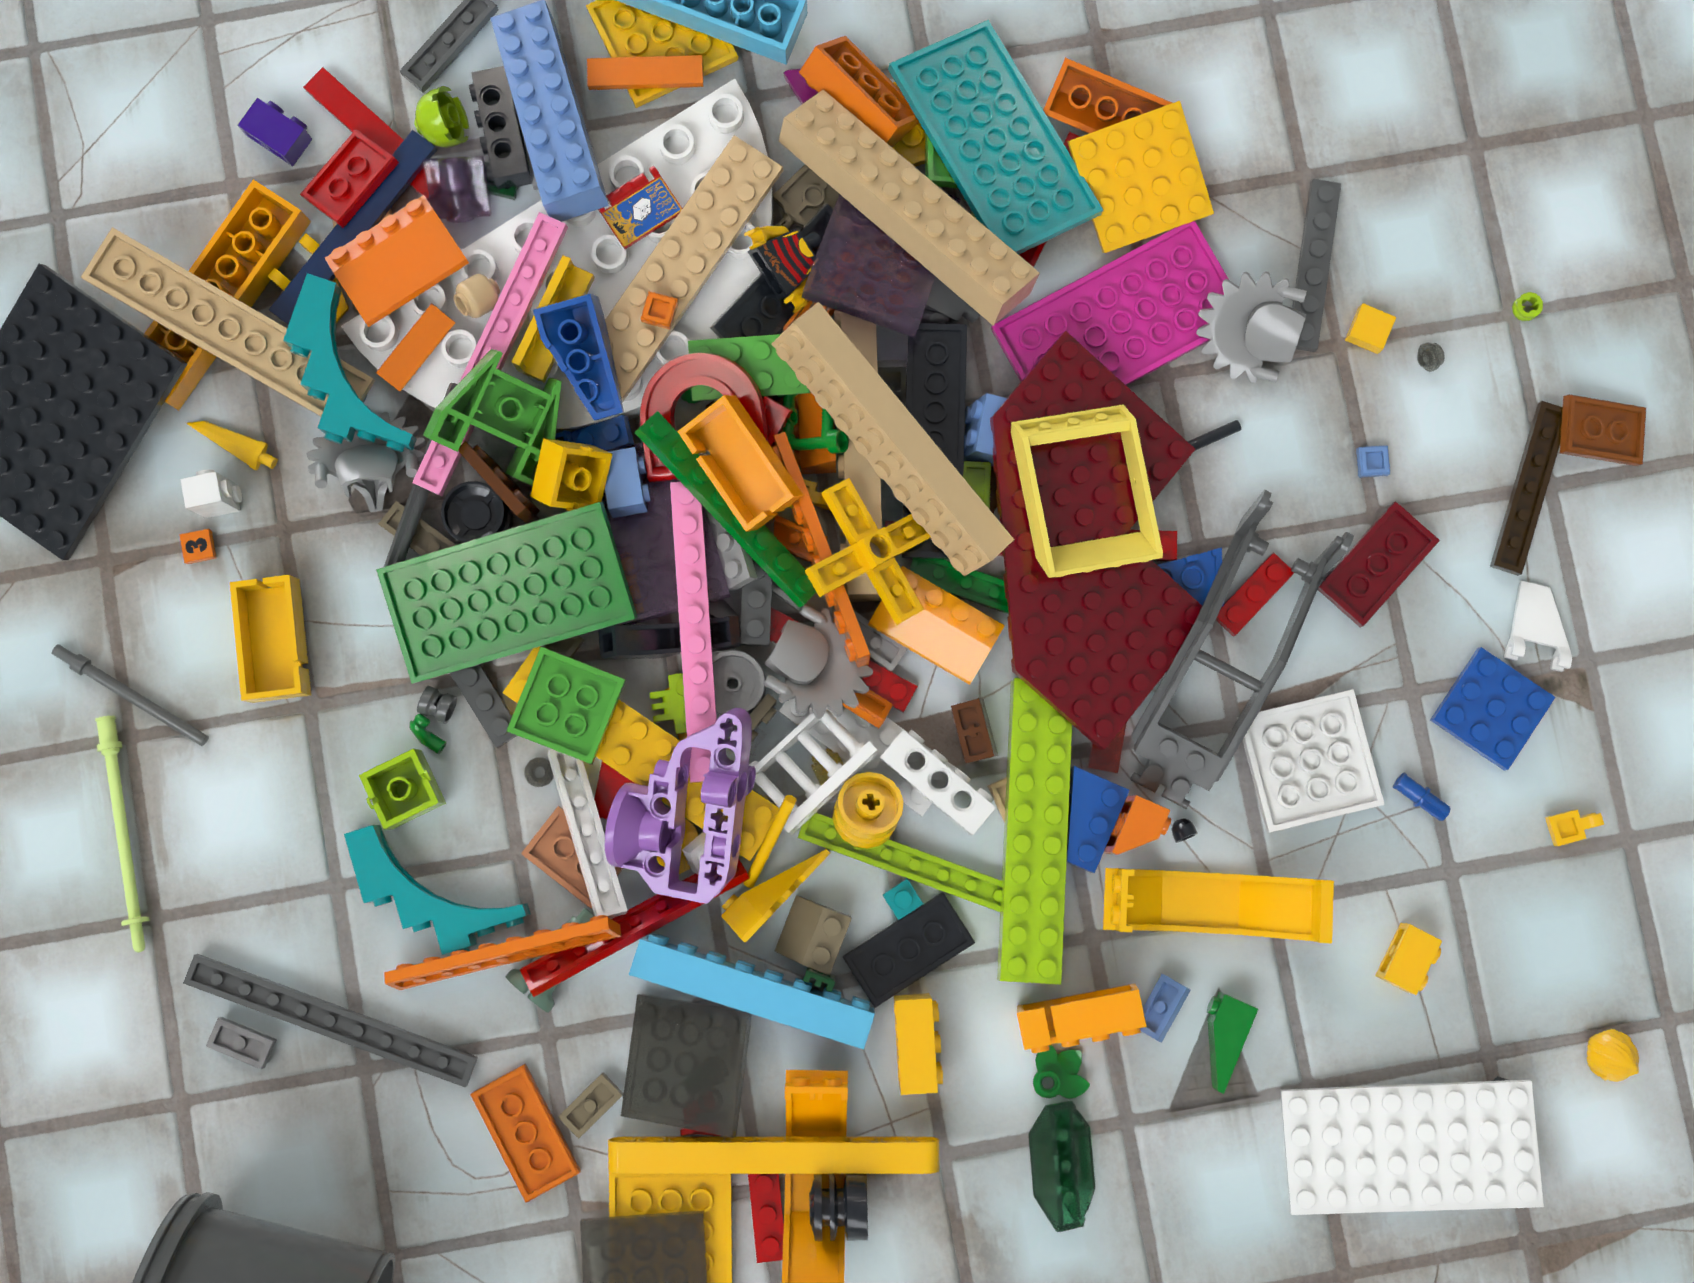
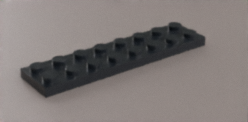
M908 323L906 409L963 477L967 324ZM903 504V518H904V517H906V516H908V515H910V514H912V513H911V512L908 510V508ZM931 538L902 553V558L949 559L942 549L932 542Z

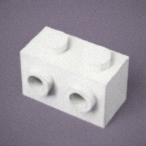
M201 470L196 472V476L180 479L186 509L204 518L240 511L239 502H242L240 487L214 470Z

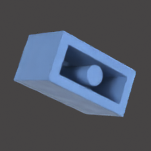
M635 447L609 451L613 455L605 492L608 510L612 518L648 512L646 502L651 501L648 484H643L642 474L647 473L644 456H638Z

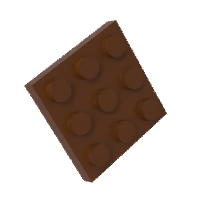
M465 441L460 445L459 453L517 517L526 524L541 520L537 516L540 512L537 506L520 492L521 489L501 471L502 468L491 456L482 450L478 444L472 447Z

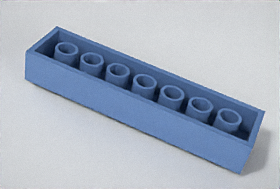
M540 0L491 17L542 204L548 216L562 222L609 206L556 24L546 1Z

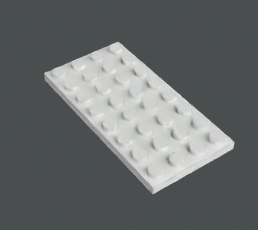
M1531 1080L1280 1089L1291 1215L1544 1207Z

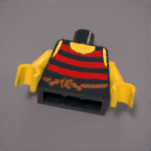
M785 226L756 227L745 232L744 236H749L753 242L752 246L749 247L750 250L747 252L777 299L788 296L784 299V303L787 304L790 301L795 307L793 313L807 305V296L816 277L814 270L819 265V261L813 252L823 246V241L819 234L812 231L803 237L797 228L789 231Z

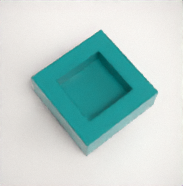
M908 879L882 894L898 920L923 905Z

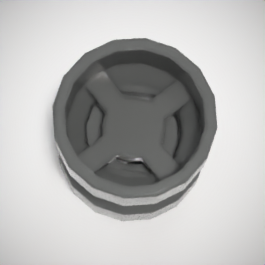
M428 685L418 702L417 713L425 716L433 715L437 721L446 724L454 712L457 697L449 693L443 695L439 693L438 689Z

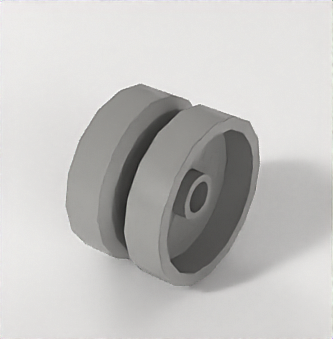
M736 650L720 652L713 656L716 712L723 715L733 708H742L749 714L752 713L765 697L767 688L763 685L766 680L765 674L758 662L747 653ZM728 680H738V687L729 689Z

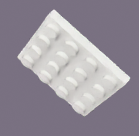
M1354 689L1261 711L1257 714L1243 738V744L1267 833L1385 805Z

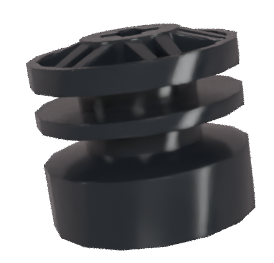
M814 1174L813 1184L809 1192L810 1224L815 1241H823L822 1227L830 1226V1241H835L838 1226H844L847 1241L868 1240L867 1175L846 1174L844 1187L837 1188L834 1174H829L830 1188H822V1174Z

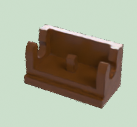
M978 698L952 705L951 710L965 764L998 756L984 699Z

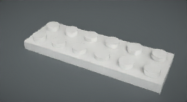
M794 698L785 702L779 712L798 726L811 714L808 711L811 706L809 705L802 714H797ZM844 706L843 713L839 717H836L829 711L858 743L862 742L865 745L870 741L880 752L860 772L879 773L891 779L899 788L904 804L920 816H923L932 802L880 759V756L904 729L887 717L878 729ZM821 720L808 731L812 737L845 761L851 758L849 755L850 751ZM922 744V746L925 747L929 752L933 751L926 745ZM917 752L911 753L907 759L908 765L915 770L921 769L925 762L924 757ZM948 761L945 763L953 772L957 769ZM942 772L933 773L931 776L932 786L936 789H943L947 783L946 775Z

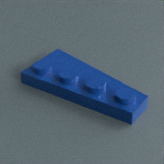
M1222 547L1158 564V566L1203 605L1222 563Z

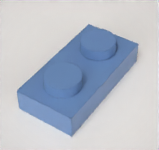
M1161 974L1143 1007L1147 1027L1140 1028V1030L1162 1043L1191 990L1168 976Z

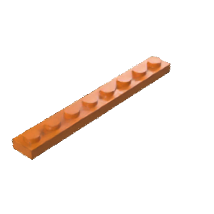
M599 915L590 918V922L581 924L576 922L566 923L561 926V929L553 931L548 929L538 930L533 933V936L525 938L521 936L509 937L505 943L497 945L494 943L481 944L476 950H457L451 952L448 957L425 958L423 963L416 965L400 964L396 966V970L384 972L385 984L398 990H404L620 937V924L608 918V916Z

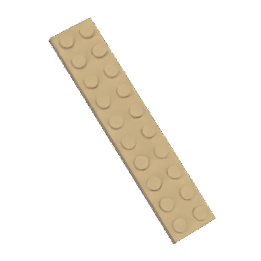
M735 135L731 138L605 319L622 403L783 172V166ZM649 291L678 299V306L670 330L641 322L642 312Z
M111 228L80 278L318 416H322L328 397L325 398V401L307 395L308 390L300 385L311 354L306 358L290 352L291 347L283 341L287 331L286 327L117 229ZM340 359L347 380L363 402L375 382L374 378Z

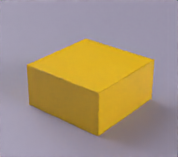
M1362 303L1356 311L1345 341L1379 354L1386 344L1396 317Z

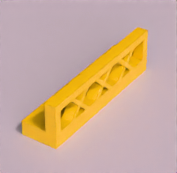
M562 255L537 309L587 295L595 279L594 275L574 266L571 258ZM533 316L511 363L518 372L545 383L554 365L555 358L542 342L535 316Z

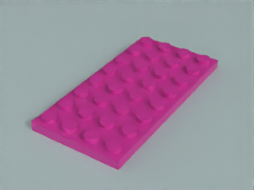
M1193 221L1162 234L1003 319L994 326L992 325L991 330L1020 382L1064 331H1067L1127 386L1210 340L1196 334L1199 327L1208 324L1198 313L1201 309L1213 308L1207 299L1208 293L1214 292L1224 295L1222 283L1228 277L1198 225Z

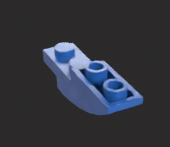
M620 415L572 432L565 430L555 435V440L589 444L607 452L634 445L628 416Z

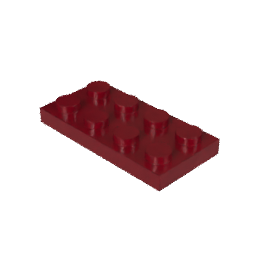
M1395 501L1320 583L1318 591L1361 628L1440 540Z

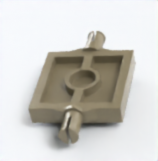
M803 165L773 194V200L786 214L775 226H785L789 229L793 224H796L803 228L823 205L828 203L839 214L850 202L807 165Z

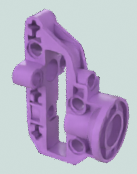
M733 708L721 715L715 724L679 741L673 750L670 761H657L654 774H649L648 786L625 783L618 790L610 808L605 831V854L611 866L638 871L655 894L705 904L711 902L715 896L720 894L736 873L740 852L745 796L752 791L756 778L755 767L749 766L752 722L749 713L745 709ZM692 747L707 749L711 752L709 772L704 774L705 779L701 788V802L706 803L703 833H706L704 854L700 856L698 884L679 880ZM726 748L734 752L735 761L727 757ZM663 797L669 800L671 809L664 806L662 802ZM657 856L664 860L665 867L658 863Z

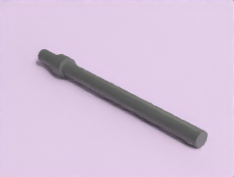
M59 644L53 648L52 655L69 664V668L79 675H87L200 746L205 745L208 741L209 736L93 666L91 660L81 654L76 655Z

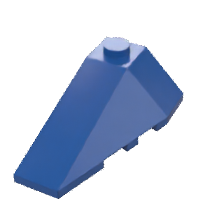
M587 294L534 309L533 313L542 342L549 349L557 361V365L573 385L576 394L592 418L599 420L624 413L607 325L599 297Z

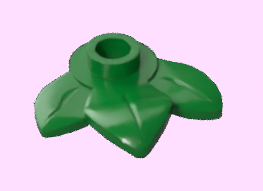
M1049 1045L1050 1050L1037 1053L1035 1059L1037 1072L1033 1078V1087L1039 1096L1054 1098L1060 1095L1067 1099H1073L1088 1090L1090 1087L1089 1082L1077 1075L1082 1062L1080 1050H1065L1057 1054L1054 1047ZM1045 1077L1053 1079V1086L1049 1089L1044 1088L1042 1085Z

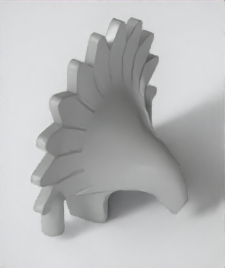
M1267 271L1261 275L1257 283L1254 282L1248 272H1243L1240 286H1237L1228 279L1223 280L1224 295L1214 292L1208 293L1207 299L1213 308L1201 309L1198 313L1208 324L1199 327L1196 334L1210 339L1203 346L1202 353L1218 354L1213 365L1215 369H1220L1230 364L1231 379H1236L1246 370L1251 383H1256L1258 378L1276 382L1280 371L1262 367L1263 361L1291 362L1306 319L1305 313L1282 305L1284 298L1304 302L1307 291L1290 287L1289 279L1287 278L1272 286L1270 273Z
M383 412L379 415L380 418L390 425L404 430L414 437L419 434L418 426L405 427L407 424L405 417H399L390 422L388 412ZM355 432L352 442L343 440L342 444L329 441L324 437L314 438L313 444L318 449L311 450L306 454L309 460L315 461L308 466L309 473L315 474V486L317 488H325L327 486V474H331L339 479L347 497H351V486L356 488L365 498L370 512L383 511L384 495L387 487L389 492L393 491L395 475L404 465H406V475L415 477L418 471V461H422L424 453L418 451V449L426 445L424 438L415 437L417 440L414 449L404 448V451L400 452L386 447V441L376 438L375 442H369L357 437L358 432Z
M805 604L799 614L814 622L813 628L788 620L781 630L782 635L774 650L765 661V665L769 669L785 678V683L769 674L763 685L780 694L779 702L781 703L795 698L797 714H802L810 705L817 719H821L824 716L826 708L836 717H839L843 713L842 703L851 708H856L859 703L855 693L866 694L869 691L868 686L861 678L871 676L873 670L867 665L858 668L855 661L849 662L844 649V640H847L845 634L839 635L835 623L831 622L828 609H823L820 613Z

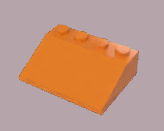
M424 195L418 199L411 200L398 212L386 216L379 224L368 231L359 233L355 239L344 246L334 249L330 255L325 257L332 272L368 327L469 264Z

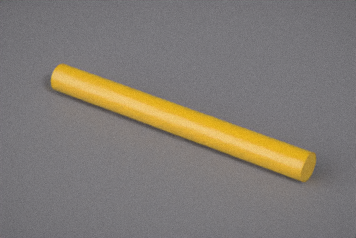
M785 796L748 871L750 879L743 882L746 887H754L797 800L794 796Z

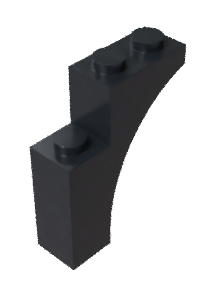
M738 616L710 619L712 652L741 646V629ZM679 623L614 625L598 630L601 660L658 659L681 654Z

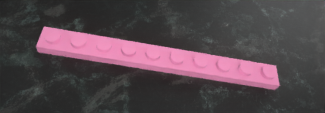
M538 213L460 381L491 349L503 353L496 369L502 370L566 234L568 226L565 223L543 213ZM470 424L461 445L465 441L468 442L475 426ZM432 440L412 483L443 496L461 454L459 451H454Z
M670 482L686 731L688 737L715 724L717 721L702 504L681 482ZM692 747L689 768L690 783L704 781V774L709 772L710 750Z

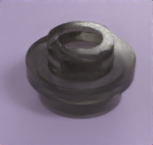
M1429 342L1420 345L1417 361L1426 371H1435L1444 363L1445 355L1440 345Z
M538 757L530 760L524 770L527 782L535 787L547 786L554 778L550 761L545 758ZM538 767L545 769V775L542 778H538L535 775V770Z

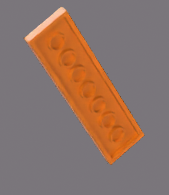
M783 432L774 435L775 446L771 448L804 494L792 504V512L797 525L803 524V542L807 552L813 551L814 553L812 557L814 562L812 564L814 565L832 556L786 433ZM842 585L825 594L824 597L828 607L834 606L835 618L833 619L839 635L845 634L847 640H844V649L850 663L855 661L859 668L869 664L870 652L846 589Z

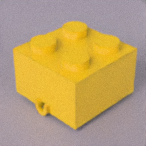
M543 438L530 497L550 507L566 508L567 511L602 502L613 454L589 444Z

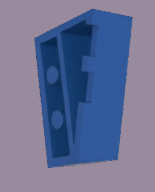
M1076 766L1070 767L1066 862L1087 872L1095 873L1130 790Z

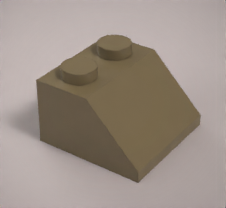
M796 895L774 951L804 966L830 975L852 917Z

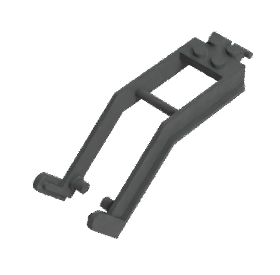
M1265 489L1241 519L1196 621L1131 734L1134 742V752L1148 760L1142 774L1139 775L1134 772L1130 780L1154 793L1160 784L1164 785L1165 789L1161 796L1184 809H1187L1190 801L1186 800L1185 796L1189 793L1193 783L1210 791L1214 782L1219 781L1284 670L1322 578L1343 557L1354 538V535L1345 532L1342 537L1337 536L1314 562L1307 563L1299 558L1294 562L1291 571L1302 576L1301 580L1305 581L1275 655L1261 680L1200 650L1215 623L1246 551H1253L1263 556L1269 546V543L1259 538V534L1255 532L1259 522L1273 505V502L1269 500L1272 493ZM1193 660L1254 691L1218 753L1159 723Z

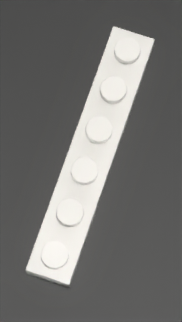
M550 749L547 755L594 915H605L608 918L624 915L628 910L615 867L611 866L606 859L605 834L584 763L579 759Z

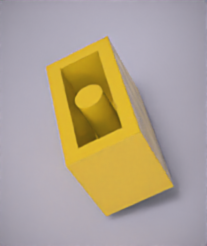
M1400 923L1375 976L1407 993L1417 995L1418 991H1422L1428 982V975L1426 974L1431 964H1435L1441 955V948L1439 947L1442 940L1411 924Z

